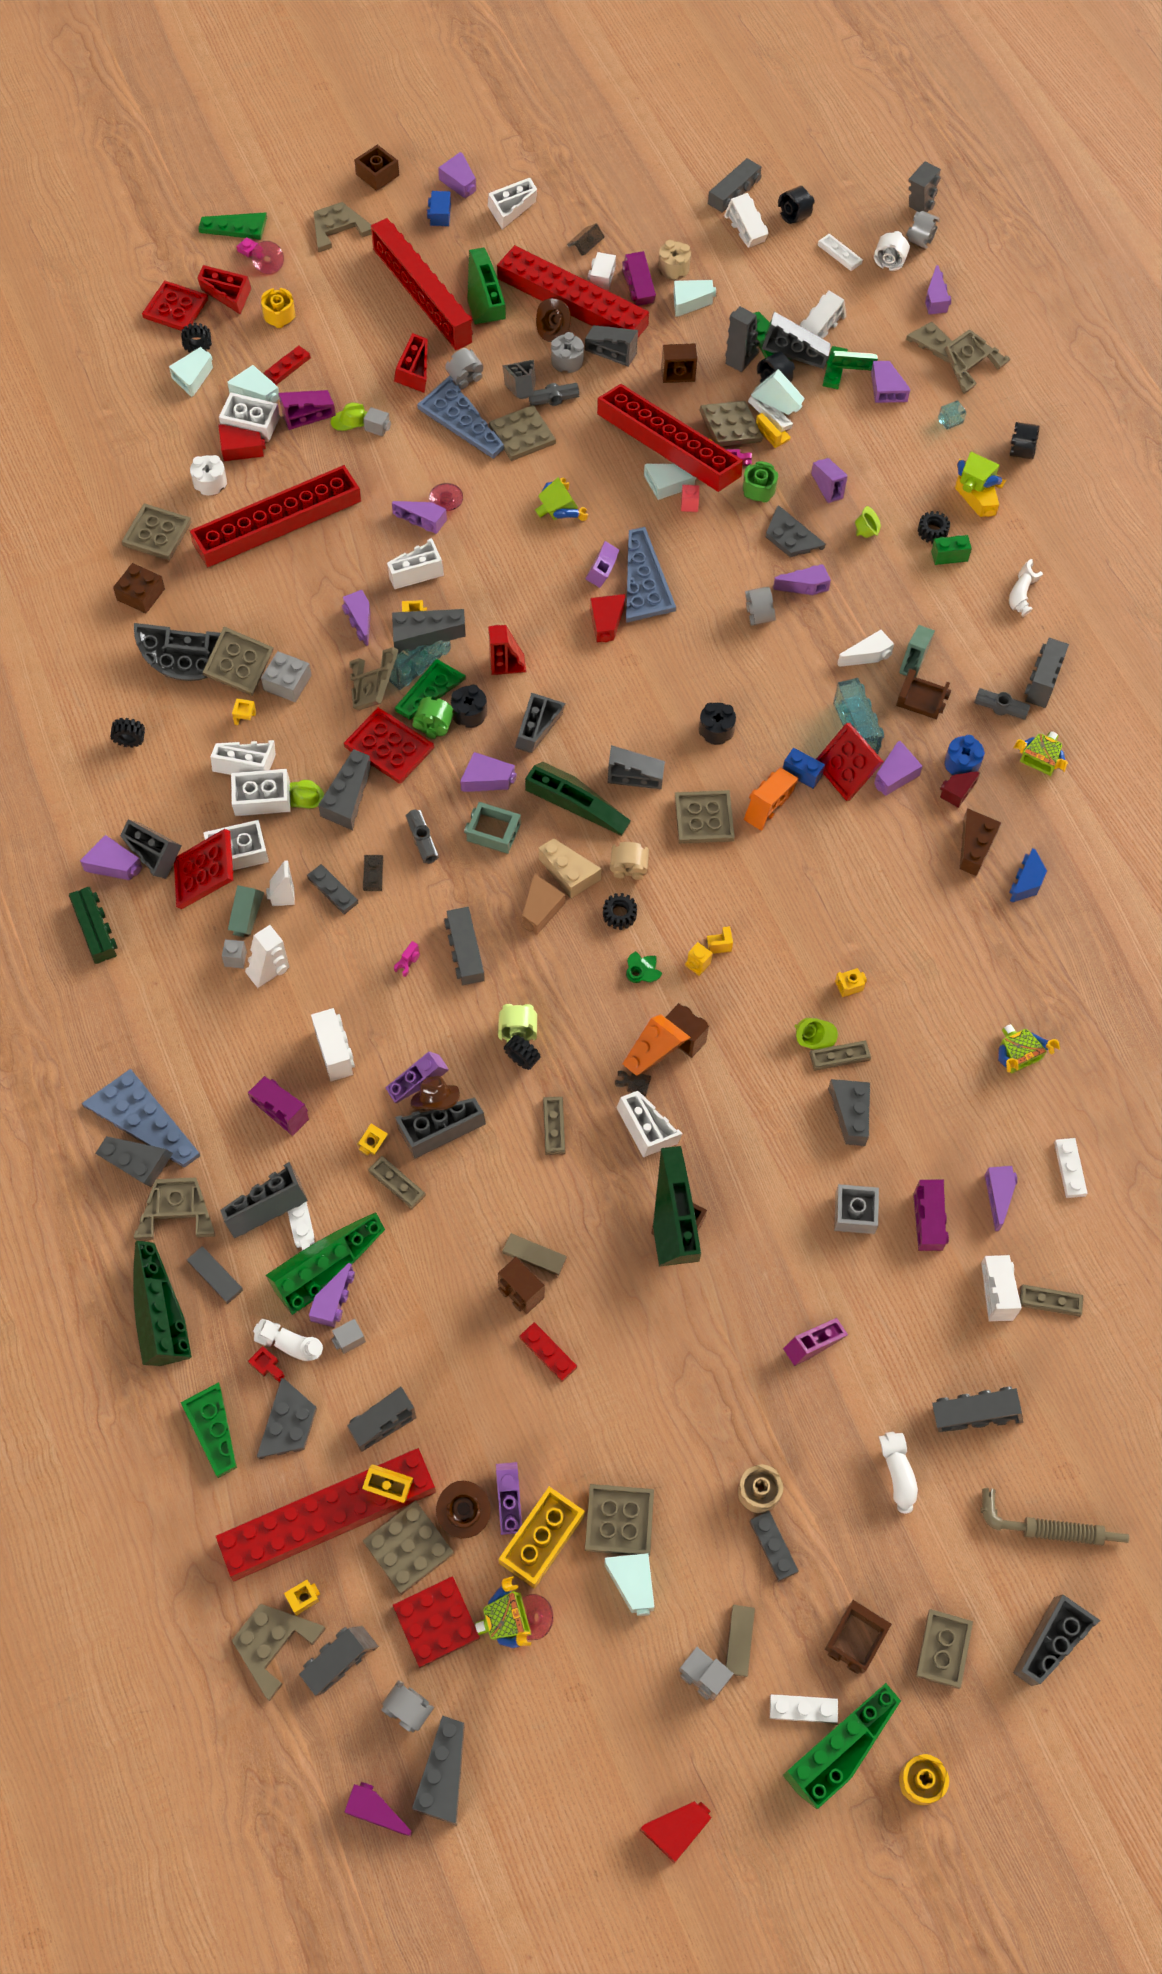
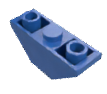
M1032 848L1030 855L1025 854L1022 864L1025 865L1024 869L1019 868L1016 875L1018 883H1013L1009 892L1012 894L1011 902L1035 896L1041 887L1047 870L1036 849Z

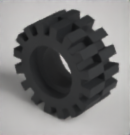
M190 323L188 327L185 326L182 329V346L185 350L188 349L189 353L199 347L205 351L210 349L212 345L211 332L209 328L207 329L206 325L202 326L201 323L199 325L194 323L192 326Z
M930 511V514L926 512L920 518L918 535L921 536L922 540L926 539L927 543L932 541L931 544H933L935 538L947 537L950 528L948 517H944L945 514L943 513L939 515V511H936V514H934V511ZM929 525H935V526L939 527L940 529H938V530H933V529L929 528L928 526H929Z
M119 718V720L116 719L115 722H112L110 737L114 743L118 742L120 746L123 744V747L130 746L131 748H133V745L135 747L142 745L145 727L143 724H140V721L135 722V719L129 720V718H125L124 720Z
M615 893L614 898L612 895L609 896L603 905L605 923L608 921L607 925L609 927L613 925V929L619 926V930H622L623 926H625V929L629 928V924L632 926L637 916L635 900L633 898L630 899L629 895L624 897V893H621V896ZM624 907L627 910V914L617 916L613 913V909Z
M513 1035L503 1048L508 1057L512 1058L513 1062L518 1063V1066H522L523 1069L531 1070L541 1058L538 1050L528 1040H524L519 1035Z

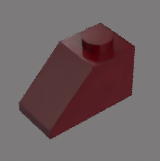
M975 771L952 775L948 781L945 780L941 785L940 790L942 792L940 798L959 808L977 783L980 773Z

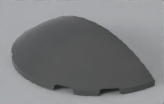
M134 623L136 645L142 657L151 667L161 674L177 680L195 681L207 678L203 675V670L221 633L206 631V634L177 631L170 630V627Z

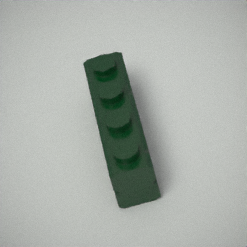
M86 887L80 889V891L77 890L69 893V898L94 963L98 964L106 959L109 960L116 957L115 949H118L115 939H110L109 937L112 931L109 923H104L103 918H106L103 908H98L97 903L100 902L97 892L92 893L91 888Z

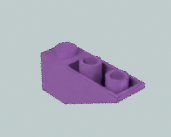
M939 265L935 267L927 291L925 305L928 314L947 313L948 307L951 305V296L947 293V284H944L943 272H940Z
M392 502V512L396 517L403 518L411 524L418 525L435 534L438 533L447 520L446 509L432 502Z
M604 541L585 579L600 588L614 566L619 549Z
M822 564L775 577L773 589L815 595L829 591L831 579Z
M359 590L343 597L344 604L342 609L345 615H349L351 626L357 629L356 633L359 640H363L364 644L368 646L370 605L363 590Z
M427 1052L385 1088L393 1101L398 1103L419 1091V1084L422 1080L432 1076H442L449 1069L440 1055Z
M348 1263L315 1295L309 1313L311 1322L335 1327L336 1321L340 1322L343 1312L341 1306L343 1302L346 1303L349 1294L347 1287L349 1283L352 1284L355 1276L352 1264Z
M517 1462L496 1464L501 1535L516 1534L522 1526Z

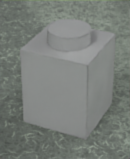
M370 407L364 417L365 431L383 436L391 426L389 413Z
M225 939L222 952L224 966L244 969L247 954L244 941Z
M355 1319L332 1330L334 1338L331 1340L337 1350L341 1349L343 1354L366 1342Z

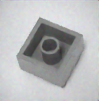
M277 651L261 677L263 690L296 702L312 676L310 664Z
M838 1184L835 1192L834 1231L875 1234L878 1227L879 1188Z

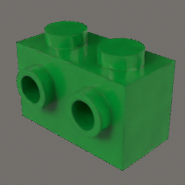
M968 535L935 538L931 550L934 564L968 562L972 547Z

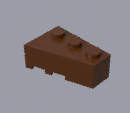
M967 808L963 818L960 856L961 870L974 876L978 875L998 833L1001 822Z

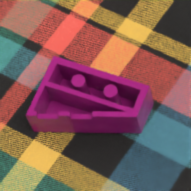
M264 1076L248 1092L250 1100L292 1136L309 1120L305 1104L282 1089L273 1079L270 1080Z

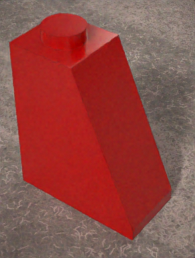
M218 424L223 461L264 457L263 450L266 449L265 439H261L260 432Z
M625 594L590 598V611L596 642L614 640L625 608Z
M694 1801L644 1824L640 1831L675 1863L711 1820L712 1817L709 1815L711 1811L702 1802L697 1804Z

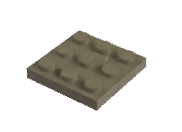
M746 401L700 406L699 411L714 442L719 446L762 441L763 436Z
M534 405L489 422L490 429L495 432L504 444V451L511 461L556 444L555 437Z
M144 503L123 538L122 545L170 561L192 523L191 518Z
M223 627L203 670V675L253 696L274 647Z
M730 790L675 792L679 844L734 841Z
M590 1484L585 1551L626 1555L648 1553L650 1556L654 1489Z
M416 1500L363 1540L366 1547L401 1595L454 1555L450 1546Z

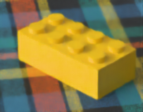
M549 1486L499 1557V1564L535 1589L584 1518L585 1511Z

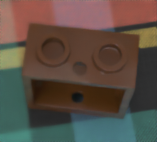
M852 1600L825 1650L828 1651V1656L839 1662L842 1660L848 1664L847 1668L852 1672L864 1674L892 1624L855 1600ZM850 1615L855 1616L879 1632L863 1663H860L834 1646Z

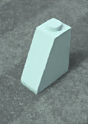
M713 280L674 281L675 317L711 305L713 297H716V287H713Z
M199 347L169 366L171 378L191 397L195 395L213 369L211 354Z
M254 365L227 382L229 393L273 403L279 400L278 386Z
M779 369L760 383L751 394L753 398L787 415L793 411L795 413L799 411L805 399Z
M675 464L644 465V477L658 500L682 492V485H695V480L697 479Z
M648 1553L605 1558V1568L631 1613H637V1616L650 1615V1611H654V1599Z

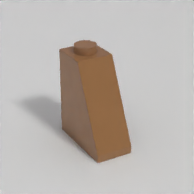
M536 874L532 879L522 920L526 930L533 931L538 935L565 904V894Z

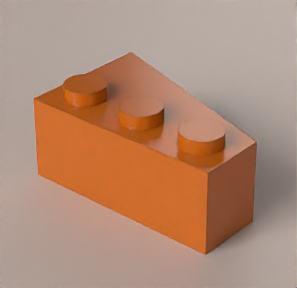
M781 767L776 772H772L768 780L762 781L757 790L754 789L750 794L749 799L751 801L743 820L762 831L767 818L772 819L775 815L773 811L778 806L781 807L794 792L799 778Z
M660 1014L652 1017L622 1065L638 1076L647 1072L691 1037Z

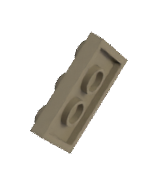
M929 1609L915 1677L960 1689L973 1621Z

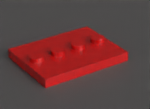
M377 707L344 742V747L351 752L355 749L369 755L373 767L401 784L434 749V743Z
M223 829L176 857L174 861L177 908L184 909L234 881L231 834L229 830Z

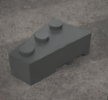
M593 325L585 338V351L629 367L637 354L638 330Z
M400 1386L365 1413L351 1419L347 1427L359 1449L363 1452L416 1419L414 1406Z

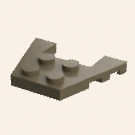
M343 202L314 211L318 252L332 248V244L327 236L356 227L362 237L372 234L371 224Z
M970 329L944 348L964 394L977 384L967 372L986 357L990 359L997 369H1000L1010 361L1008 356L1004 357L998 353V349L995 347L991 348L984 339Z
M392 647L383 650L381 667L364 674L365 660L358 658L350 661L349 666L353 669V674H350V678L354 681V688H352L354 709L362 710L381 704L398 649Z
M197 1178L156 1179L147 1200L144 1214L140 1218L138 1229L135 1231L134 1239L153 1240L155 1219L196 1217V1237H215Z
M260 1604L232 1639V1642L265 1697L270 1701L283 1684L265 1670L295 1631L314 1645L326 1628L323 1625Z

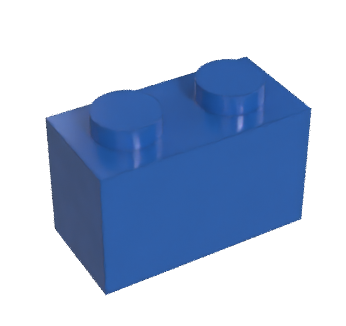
M432 191L431 197H428V207L430 209H427V219H430V226H449L451 192Z
M795 748L786 757L783 765L784 770L799 778V782L812 789L821 779L825 764Z

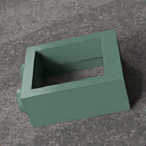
M479 802L477 808L472 810L471 822L465 826L464 833H466L467 841L509 854L521 825V814ZM481 814L509 823L503 839L475 830Z

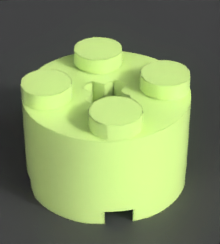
M503 1005V1009L499 1012L498 1037L500 1040L503 1038L508 1042L513 1035H519L528 1041L531 1039L533 1041L536 1040L537 1013L532 1005Z

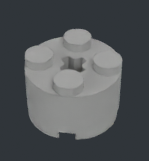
M917 211L913 218L915 222L912 227H909L906 236L909 242L927 249L928 246L926 244L932 242L938 228L935 226L936 221L939 222L940 218L924 211Z
M567 332L565 335L558 336L552 340V366L560 372L564 370L568 371V373H573L579 370L584 360V344L582 340L571 332Z
M463 348L455 352L451 356L453 359L450 363L447 361L445 365L446 371L461 389L466 388L470 382H478L482 378L483 364L472 349Z
M770 587L745 591L746 601H748L746 602L747 612L750 613L749 620L751 626L776 620Z
M398 1680L383 1701V1708L381 1710L391 1718H399L401 1720L399 1724L407 1731L414 1733L415 1730L419 1731L435 1707L430 1705V1702L412 1688H406L404 1683Z

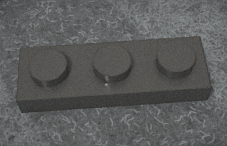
M322 864L307 875L308 879L343 914H346L358 904V899Z
M770 1511L751 1519L749 1522L778 1582L798 1573V1568Z

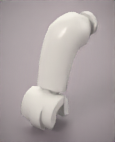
M1033 559L1024 564L1018 574L1019 579L1009 595L1011 609L1022 612V617L1029 614L1033 609L1028 607L1029 603L1027 602L1029 585L1037 582L1043 575L1041 571L1039 573L1032 571Z
M261 1319L253 1330L255 1342L271 1347L273 1341H275V1347L299 1360L312 1361L322 1354L323 1345L317 1338L304 1337L283 1327L281 1331H278L281 1325L269 1320Z
M888 1432L883 1436H879L882 1454L886 1458L891 1474L893 1499L897 1503V1509L899 1512L907 1514L913 1510V1504L917 1500V1482L905 1455L907 1453V1445L903 1433L895 1434V1432Z

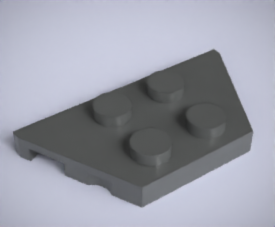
M779 505L777 506L766 532L768 540L789 557L810 553L812 549L819 548L823 550L826 544L783 508Z
M281 1378L257 1454L259 1459L275 1454H286L289 1451L304 1450L316 1414V1406L283 1378Z

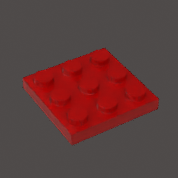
M164 280L142 312V316L144 319L182 331L185 326L188 327V324L191 323L192 325L208 301V295Z
M846 723L816 758V760L825 764L823 774L846 801H850L884 762L851 723Z
M453 1576L393 1604V1608L419 1668L480 1639Z

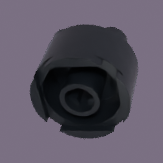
M798 186L782 193L778 199V207H781L782 210L780 212L781 217L788 224L797 223L810 217L815 203L814 197L803 186Z
M781 351L759 361L757 365V374H760L762 378L760 382L762 383L777 369L792 382L793 371L795 370L794 363L789 361Z
M1015 423L1014 432L1016 434L1012 435L1011 444L1014 446H1011L1010 456L1034 459L1039 436V425Z
M474 684L461 687L452 692L451 706L455 723L465 725L467 728L481 725L487 716V698L484 692Z
M707 703L700 714L699 734L705 738L706 742L720 745L733 737L736 724L734 708L724 703Z

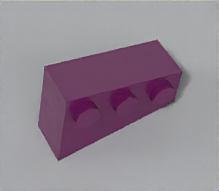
M645 252L626 254L622 262V272L630 290L631 300L637 306L654 303L656 293Z
M328 390L278 393L282 416L288 430L336 416L334 403Z
M944 1179L919 1180L913 1193L918 1251H943L945 1245L949 1242V1235L946 1232L947 1216L945 1213Z

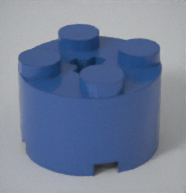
M972 735L960 736L952 740L945 756L947 771L952 775L978 772L985 755L982 744Z

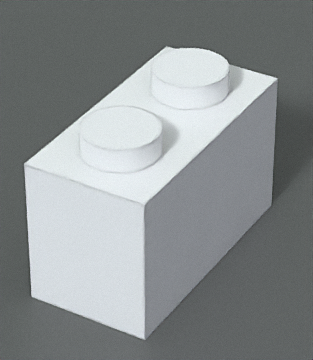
M597 252L596 258L592 260V270H589L588 280L605 290H609L616 267V255Z

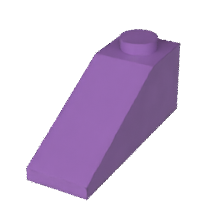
M1012 1166L990 1167L985 1173L995 1231H999L1004 1223L1014 1188L1017 1184V1174L1013 1172Z

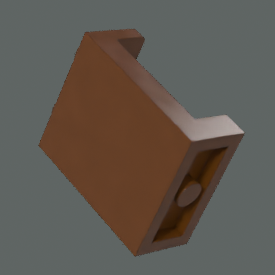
M909 669L896 706L937 720L939 713L943 714L945 709L944 699L948 700L951 690L948 689L950 682H946L944 687L915 677L916 670Z

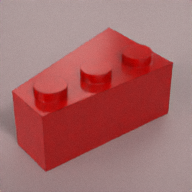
M203 265L197 277L201 290L238 314H241L251 291L248 276Z

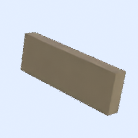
M866 1040L811 1050L809 1052L814 1071L871 1060Z
M543 1097L545 1155L565 1154L563 1097Z
M383 1156L368 1169L370 1174L411 1209L426 1196L424 1191Z
M512 1233L502 1251L503 1254L513 1258L517 1257L520 1261L556 1276H559L567 1259V1256Z
M1022 1284L1020 1303L1023 1307L1081 1317L1083 1295Z
M739 1605L732 1606L726 1667L734 1673L733 1675L747 1677L755 1608Z

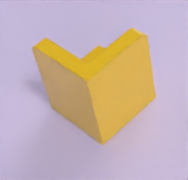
M236 698L232 712L234 725H239L240 719L251 720L252 716H256L254 701Z
M730 926L723 927L722 934L707 936L708 950L713 954L732 952L733 939Z

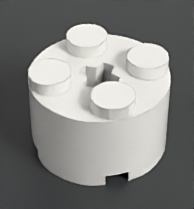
M901 232L886 233L879 239L874 260L881 268L887 267L890 271L899 270L906 260L910 245Z
M197 456L193 459L190 473L196 490L200 491L203 495L209 496L218 494L223 487H226L225 468L219 456Z

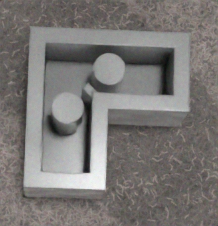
M698 1647L695 1648L679 1669L682 1673L680 1677L689 1685L693 1683L699 1688L697 1692L706 1700L710 1698L713 1701L734 1674L718 1659L713 1661Z

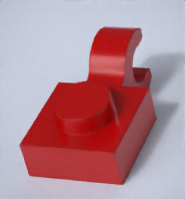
M263 1346L248 1360V1363L263 1377L269 1372L279 1383L281 1378H285L283 1372L275 1366L279 1362L278 1359Z

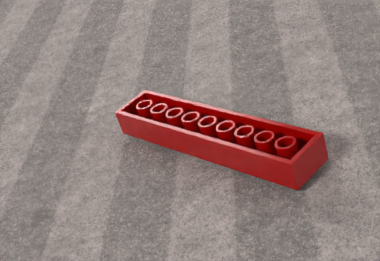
M388 218L372 224L373 250L451 346L458 350L471 344L473 335L472 318L464 311L462 305L457 303L453 294L447 291L444 283L438 280L437 275L430 270L427 263L423 262L420 254L414 251L412 245L405 240L404 235L399 233L395 224L391 223Z
M516 245L497 264L498 280L540 301L551 298L559 299L568 306L570 316L592 327L595 325L638 330V337L648 327L649 311Z
M619 384L598 397L597 415L717 492L742 476V459L626 386Z
M342 465L189 530L192 543L208 568L361 502L360 488L345 465Z
M419 1448L377 1465L413 1478L404 1503L362 1489L368 1470L216 1535L215 1537L233 1582L410 1505L415 1500L419 1501L435 1494L434 1483Z

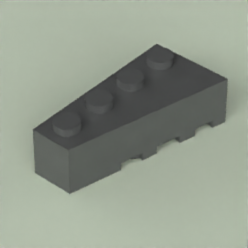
M739 306L729 317L730 326L726 342L725 364L743 372L759 353V349L756 348L759 342L756 340L758 332L755 331L757 329V315Z
M290 1162L283 1165L285 1169L278 1174L274 1172L269 1175L270 1179L264 1184H257L252 1187L247 1196L241 1195L220 1210L223 1220L234 1238L244 1235L248 1231L308 1201L301 1182Z

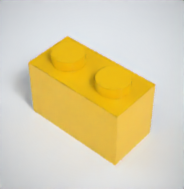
M372 1464L369 1467L362 1489L404 1503L413 1478Z

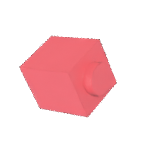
M682 485L681 511L698 512L699 485Z

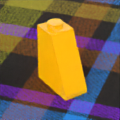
M958 475L955 489L979 517L996 516L999 501L995 486L985 488L981 492L973 489L968 493L963 490L964 484L960 482L961 476Z

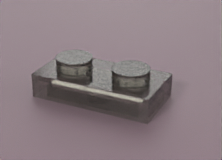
M364 855V891H382L383 855Z

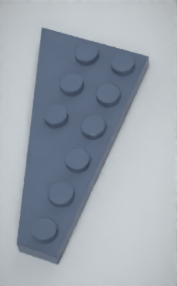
M451 376L447 377L417 404L418 410L494 459L504 449L502 441L494 431L490 430L487 422L480 417L477 409L462 394L459 386L454 384Z
M646 528L629 530L626 623L675 612L676 605Z
M131 1069L81 1103L86 1109H90L101 1118H105L113 1123L114 1126L147 1145L169 1150L173 1153L170 1159L184 1168L200 1157L197 1149Z

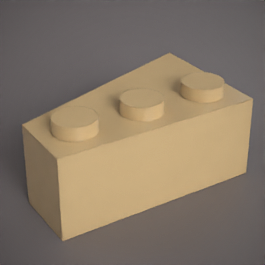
M552 839L539 847V860L570 898H573L601 880L602 869L556 839Z

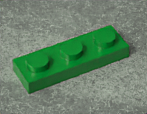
M832 346L830 356L833 351L847 352L848 349ZM827 365L822 386L839 389L843 369L828 368Z
M833 351L827 361L828 368L871 371L873 361H877L878 357L876 354Z

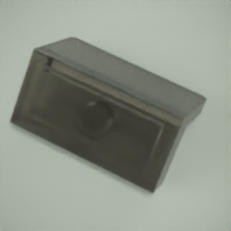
M595 223L584 228L567 245L568 247L575 245L583 256L605 236L598 224Z

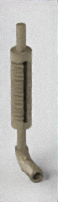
M989 1488L982 1489L981 1513H983L986 1523L993 1529L999 1531L1001 1529L1023 1531L1024 1537L1030 1538L1040 1537V1539L1048 1538V1540L1052 1538V1540L1056 1539L1057 1541L1085 1542V1544L1089 1542V1544L1093 1543L1094 1545L1101 1546L1104 1545L1105 1540L1129 1542V1534L1105 1532V1527L1101 1525L1093 1526L1091 1524L1089 1526V1524L1064 1523V1521L1056 1522V1520L1052 1522V1520L1048 1521L1045 1519L1044 1521V1519L1040 1520L1039 1518L1036 1520L1030 1517H1026L1024 1522L1002 1520L1001 1517L997 1516V1509H995L996 1490L991 1488V1492H989Z

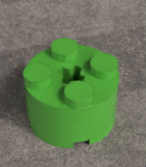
M758 461L754 465L750 464L747 466L743 480V492L746 498L768 502L774 496L778 472L775 471L772 464Z
M425 697L421 699L412 725L414 728L425 733L428 738L436 739L437 736L447 734L454 715L452 713L453 708L442 699L438 698L436 701L431 700L432 697Z

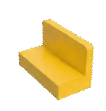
M763 413L757 415L756 424L761 434L774 448L790 440L789 434L786 431L780 432Z

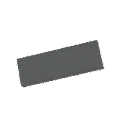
M203 1246L187 1259L188 1263L227 1304L243 1291V1288Z

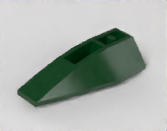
M545 762L534 765L525 778V791L622 836L631 822L630 819L575 776Z
M681 1146L661 1148L653 1220V1233L659 1267L700 1262L701 1258L695 1212Z
M136 1241L133 1293L136 1329L142 1364L164 1366L190 1359L192 1356L185 1318L156 1245L153 1242Z

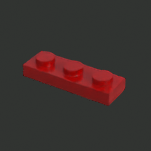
M298 345L263 373L277 385L311 359L310 353Z
M535 1322L519 1336L527 1347L561 1382L577 1369V1365Z

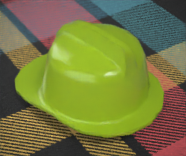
M348 403L342 411L336 413V416L331 418V426L338 431L364 426V417L367 411L364 410L363 404Z
M865 506L862 514L855 520L856 535H862L864 538L874 535L878 536L881 528L880 520L872 508Z
M311 780L290 783V807L307 809L318 807L324 797L322 788Z
M805 1018L794 1026L798 1043L807 1048L816 1050L832 1047L838 1038L837 1028L834 1024L825 1020Z

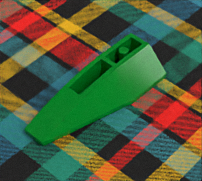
M485 247L469 250L467 301L474 324L506 319L504 298Z
M377 1213L370 1214L302 1250L266 1274V1277L274 1292L293 1315L314 1301L315 1295L348 1263L353 1264L385 1231V1228Z
M885 1683L786 1771L783 1777L800 1797L815 1809H819L853 1777L901 1700Z

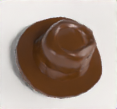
M554 298L542 301L538 306L536 314V327L541 338L547 342H552L558 336L565 335L569 331L571 316L568 306L563 301Z
M441 1076L428 1077L421 1081L419 1084L420 1091L412 1097L410 1104L415 1109L445 1110L458 1102L460 1091L457 1086L447 1085Z
M470 1481L451 1483L442 1491L436 1505L438 1522L442 1529L453 1537L462 1539L478 1535L486 1527L490 1519L491 1505L488 1496L475 1483Z

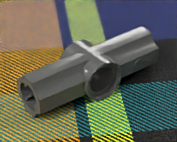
M551 383L545 389L535 390L534 394L528 397L530 406L546 403L557 406L563 400L579 397L580 393L577 383L561 386Z
M979 688L974 702L975 704L993 709L997 715L1009 714L1024 720L1030 708V704L1012 699L1011 695L1006 692L997 694Z
M411 810L406 814V819L414 837V843L418 847L423 863H433L439 856L431 838L430 829L425 823L421 810Z

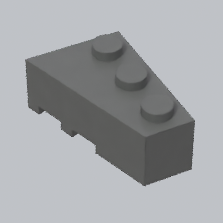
M924 161L908 179V182L911 183V186H909V191H911L909 195L910 208L918 212H928L935 206L934 199L938 192L937 185L941 179L940 168Z
M534 360L502 365L505 386L517 398L526 399L534 394L536 382Z
M531 693L515 748L532 753L561 717L566 703Z
M611 745L608 783L662 789L665 761Z
M128 819L120 835L133 852H136L141 858L142 863L147 865L153 876L166 879L182 845L139 822Z
M831 1079L828 1090L834 1103L833 1106L839 1119L845 1144L866 1146L869 1138L870 1083Z
M106 1136L95 1154L145 1185L152 1187L173 1153L164 1148Z
M363 1626L348 1629L344 1627L336 1634L337 1639L332 1644L329 1642L319 1650L321 1654L316 1659L311 1658L303 1665L304 1670L299 1675L315 1696L325 1693L344 1677L345 1672L354 1664L358 1665L362 1661L361 1657L369 1650L374 1651L379 1647Z

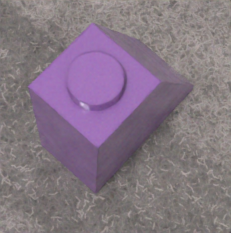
M459 152L438 167L439 180L466 199L476 191V178L463 153Z
M873 361L871 377L875 403L908 402L910 388L891 362Z
M829 458L813 462L811 474L827 503L843 499L847 474Z
M898 741L879 769L874 784L877 790L886 796L920 776L922 765L905 745Z
M474 752L460 781L461 791L508 790L511 783L514 784L517 777L515 765Z
M106 835L80 860L83 870L86 872L131 880L133 876L139 874L142 868L137 856Z

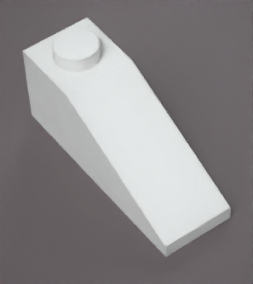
M879 630L840 653L838 666L877 663L883 659H888L892 655L894 643L882 630Z
M284 861L270 879V888H266L267 900H271L272 906L295 905L294 885L288 861Z

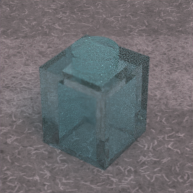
M958 400L944 405L940 409L939 422L943 424L946 430L964 423L966 410Z

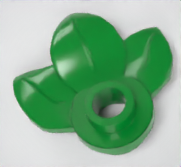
M636 951L633 952L627 960L629 966L626 971L627 979L633 983L641 981L654 982L662 976V972L655 969L656 956L641 958ZM638 973L639 976H633L632 974Z

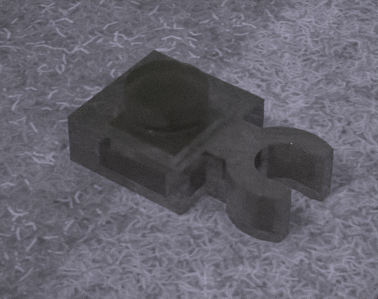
M618 1071V1076L624 1080H615L617 1087L628 1086L627 1092L639 1091L643 1096L647 1095L651 1076L645 1074L636 1076L633 1072L629 1076L624 1071Z

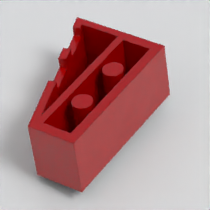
M412 333L396 366L394 382L425 393L427 381V338Z
M507 625L488 626L491 675L527 672L525 655Z

